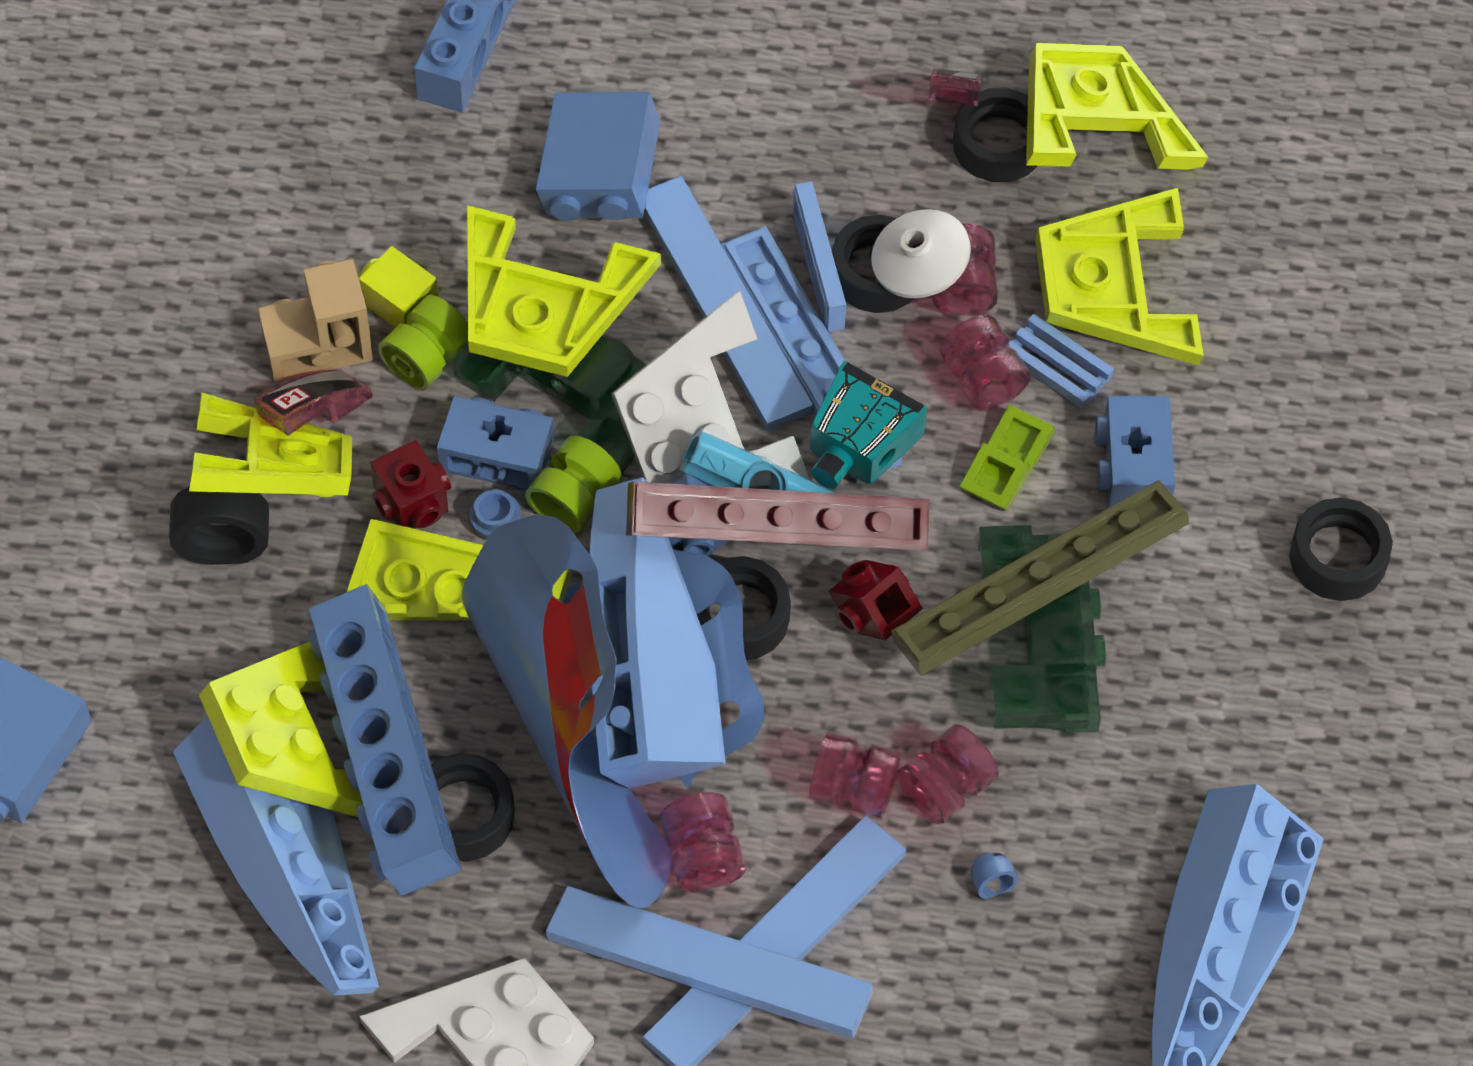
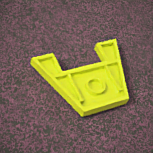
M1035 44L1029 55L1026 165L1070 167L1077 154L1068 130L1144 132L1158 169L1189 170L1203 167L1208 156L1123 46Z
M1178 188L1038 228L1035 244L1046 323L1175 360L1200 365L1204 354L1197 314H1148L1137 240L1181 238L1184 224Z
M467 205L469 352L568 377L661 266V253L617 242L611 245L598 283L506 260L505 256L516 230V219L513 216Z
M201 393L196 430L247 438L246 460L194 452L189 491L309 494L320 497L348 496L352 474V436Z
M310 641L211 681L202 690L199 697L238 785L358 817L356 806L363 803L360 791H356L353 788L345 769L334 768L300 693L324 692L320 674L326 672L324 661H320L314 653Z

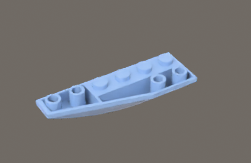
M643 477L596 490L590 540V556L598 569L604 622L616 656L613 701L608 714L596 725L600 774L629 789L726 765L715 663L669 538L626 536L628 483L647 482ZM603 675L593 684V695L603 680Z
M207 716L180 743L173 753L209 831L236 880L267 925L297 961L333 996L373 993L379 985L333 810L238 785Z
M1258 784L1215 788L1208 791L1177 882L1165 929L1156 980L1152 1024V1066H1217L1294 933L1324 838Z

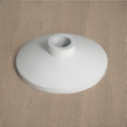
M932 209L912 211L893 220L879 234L872 250V268L880 284L889 292L904 298H925L946 290L960 278L968 265L971 245L964 226L952 215ZM922 243L919 247L912 248L914 245Z

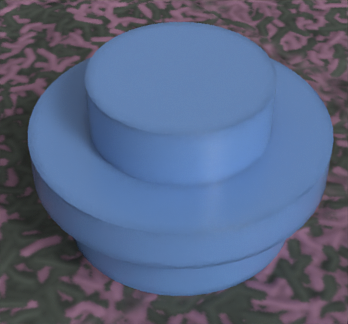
M499 489L487 490L480 494L472 503L469 511L470 524L479 536L487 539L497 527L521 519V509L516 499L507 492Z

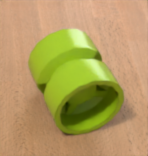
M427 295L406 316L407 324L400 323L378 344V352L388 369L420 391L426 390L442 374L446 362L456 360L469 346L468 322L455 307L435 295Z
M572 435L564 441L551 458V468L543 469L526 490L525 497L537 515L557 517L570 528L573 534H576L582 530L593 515L596 490L616 485L620 480L621 471L613 457L602 447L584 437Z

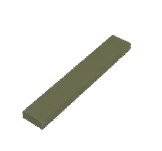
M1157 480L891 630L893 641L919 675L922 676L1188 525V512L1160 480Z

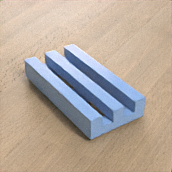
M1035 314L1028 319L1025 328L1021 327L1015 333V339L1013 341L1009 340L1003 346V356L1082 410L1113 377V367ZM1035 335H1037L1038 337H1040L1041 339H1043L1044 341H1046L1047 343H1049L1050 345H1052L1054 348H1056L1057 350H1059L1060 352H1062L1063 354H1065L1066 356H1068L1069 358H1071L1073 361H1075L1076 363H1078L1079 365H1081L1082 367H1084L1085 369H1087L1088 371H1090L1091 373H1093L1095 376H1097V378L1094 377V376H1093L1092 374H1090L1089 372H1087L1086 370H1084L1083 368H1081L1080 366H1078L1077 364H1075L1073 361H1071L1070 359H1068V358L1065 357L1064 355H1062L1061 353H1059L1058 351H1056L1054 348H1052L1051 346H1049L1048 344H1046L1045 342H1043L1042 340H1040L1039 338H1037ZM1025 345L1026 347L1037 353L1039 356L1047 360L1050 364H1052L1053 366H1055L1056 368H1058L1059 370L1066 373L1074 380L1085 386L1087 389L1083 391L1082 389L1074 385L1072 382L1058 374L1056 371L1042 363L1040 360H1038L1037 358L1023 350L1022 347Z

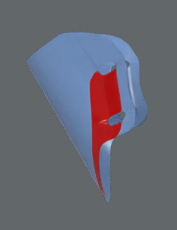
M531 515L497 527L488 536L463 586L462 603L605 879L614 891L629 905L636 908L648 907L658 899L666 888L675 855L632 791L600 774L597 739L591 730L608 714L615 692L616 656L604 622L598 569L590 554L570 528L557 517ZM673 550L696 614H699L713 604L721 605L719 613L701 625L715 663L719 705L730 701L736 703L740 710V718L722 730L726 757L751 742L760 731L764 721L763 696L751 677L744 653L741 593L730 573L709 556ZM572 569L580 572L583 580L566 590L563 603L553 596V585L565 570ZM603 675V680L595 694L580 710L581 700L597 679ZM701 771L679 776L687 790L692 779Z

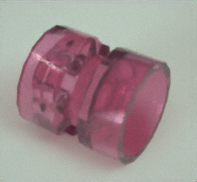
M961 223L969 236L971 245L968 265L953 285L932 296L933 305L945 315H982L990 311L997 304V273L994 270L996 264L995 237L990 230L983 226Z
M980 315L964 321L952 329L939 346L941 357L955 377L961 378V389L973 408L978 411H988L1013 400L1021 394L1031 379L1026 365L1017 351L1009 348L1008 337L997 320L991 315Z
M959 724L950 726L932 741L929 748L930 753L924 751L918 753L897 770L896 774L898 784L905 797L932 823L938 825L946 822L965 806L964 795L970 797L977 796L996 780L999 774L996 761L984 743L972 731Z
M827 732L814 768L809 798L835 806L841 805L845 800L850 801L853 811L883 819L896 781L901 752L873 744L866 750H862L856 739Z
M714 792L692 794L673 801L662 810L660 821L667 846L674 850L671 854V862L680 889L695 893L729 885L740 879L746 872V864L739 839L731 835L734 831V821L728 800L724 795Z

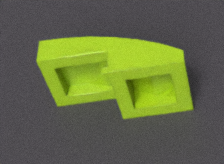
M1009 404L988 444L983 442L959 486L960 489L1006 511L1056 432L1055 426Z

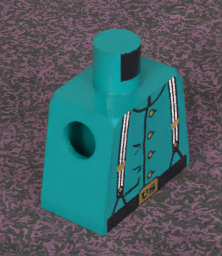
M844 361L811 426L810 450L813 454L820 457L811 469L812 476L818 483L830 489H835L847 473L866 484L874 483L924 435L927 406L849 362Z

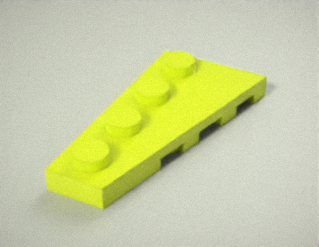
M371 519L347 592L367 584L385 607L389 620L470 621L462 603V591L466 578L483 545ZM571 569L565 570L553 585V596L562 603L572 574Z

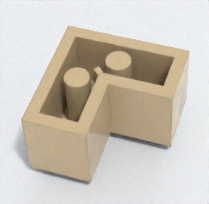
M354 259L340 262L326 261L316 267L303 269L307 297L296 300L282 299L271 305L258 308L262 335L274 382L373 361L367 308Z

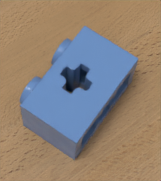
M454 396L437 445L438 461L446 473L527 490L539 473L547 467L554 445L553 418L544 416L534 409L523 408L516 410L495 405L484 398L474 397L466 399Z
M1108 396L1105 415L1096 416L1095 443L1096 446H1105L1106 460L1098 461V490L1108 491V508L1157 480H1160L1173 495L1175 475L1170 396Z

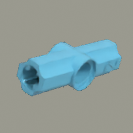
M701 429L691 439L684 453L680 468L682 472L717 487L749 488L752 476L759 471L767 470L770 471L772 478L771 484L768 487L769 490L837 493L774 464L766 457L750 453Z

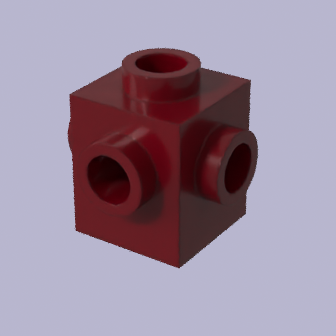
M417 440L370 462L375 492L372 493L373 499L380 514L386 521L393 518L396 524L413 529L426 528L437 522L443 514L449 512L446 492L451 489L449 477L439 461L430 462Z
M870 560L859 561L848 567L842 574V580L828 591L838 607L835 610L838 620L849 632L885 641L892 636L891 630L906 623L923 609L910 587L907 577L898 566Z

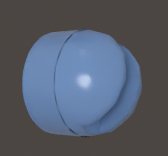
M982 853L973 862L970 871L972 882L978 895L983 899L1011 891L1018 883V875L1012 863L1003 854ZM1000 878V891L994 893L986 884L989 881Z

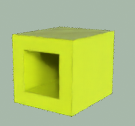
M393 246L379 258L371 259L363 267L359 276L366 307L395 328L400 323L407 324L406 316L427 295L439 297L437 278Z

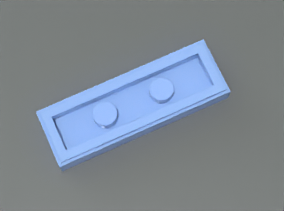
M813 182L795 184V188H793L792 213L820 316L828 332L845 329L846 302Z

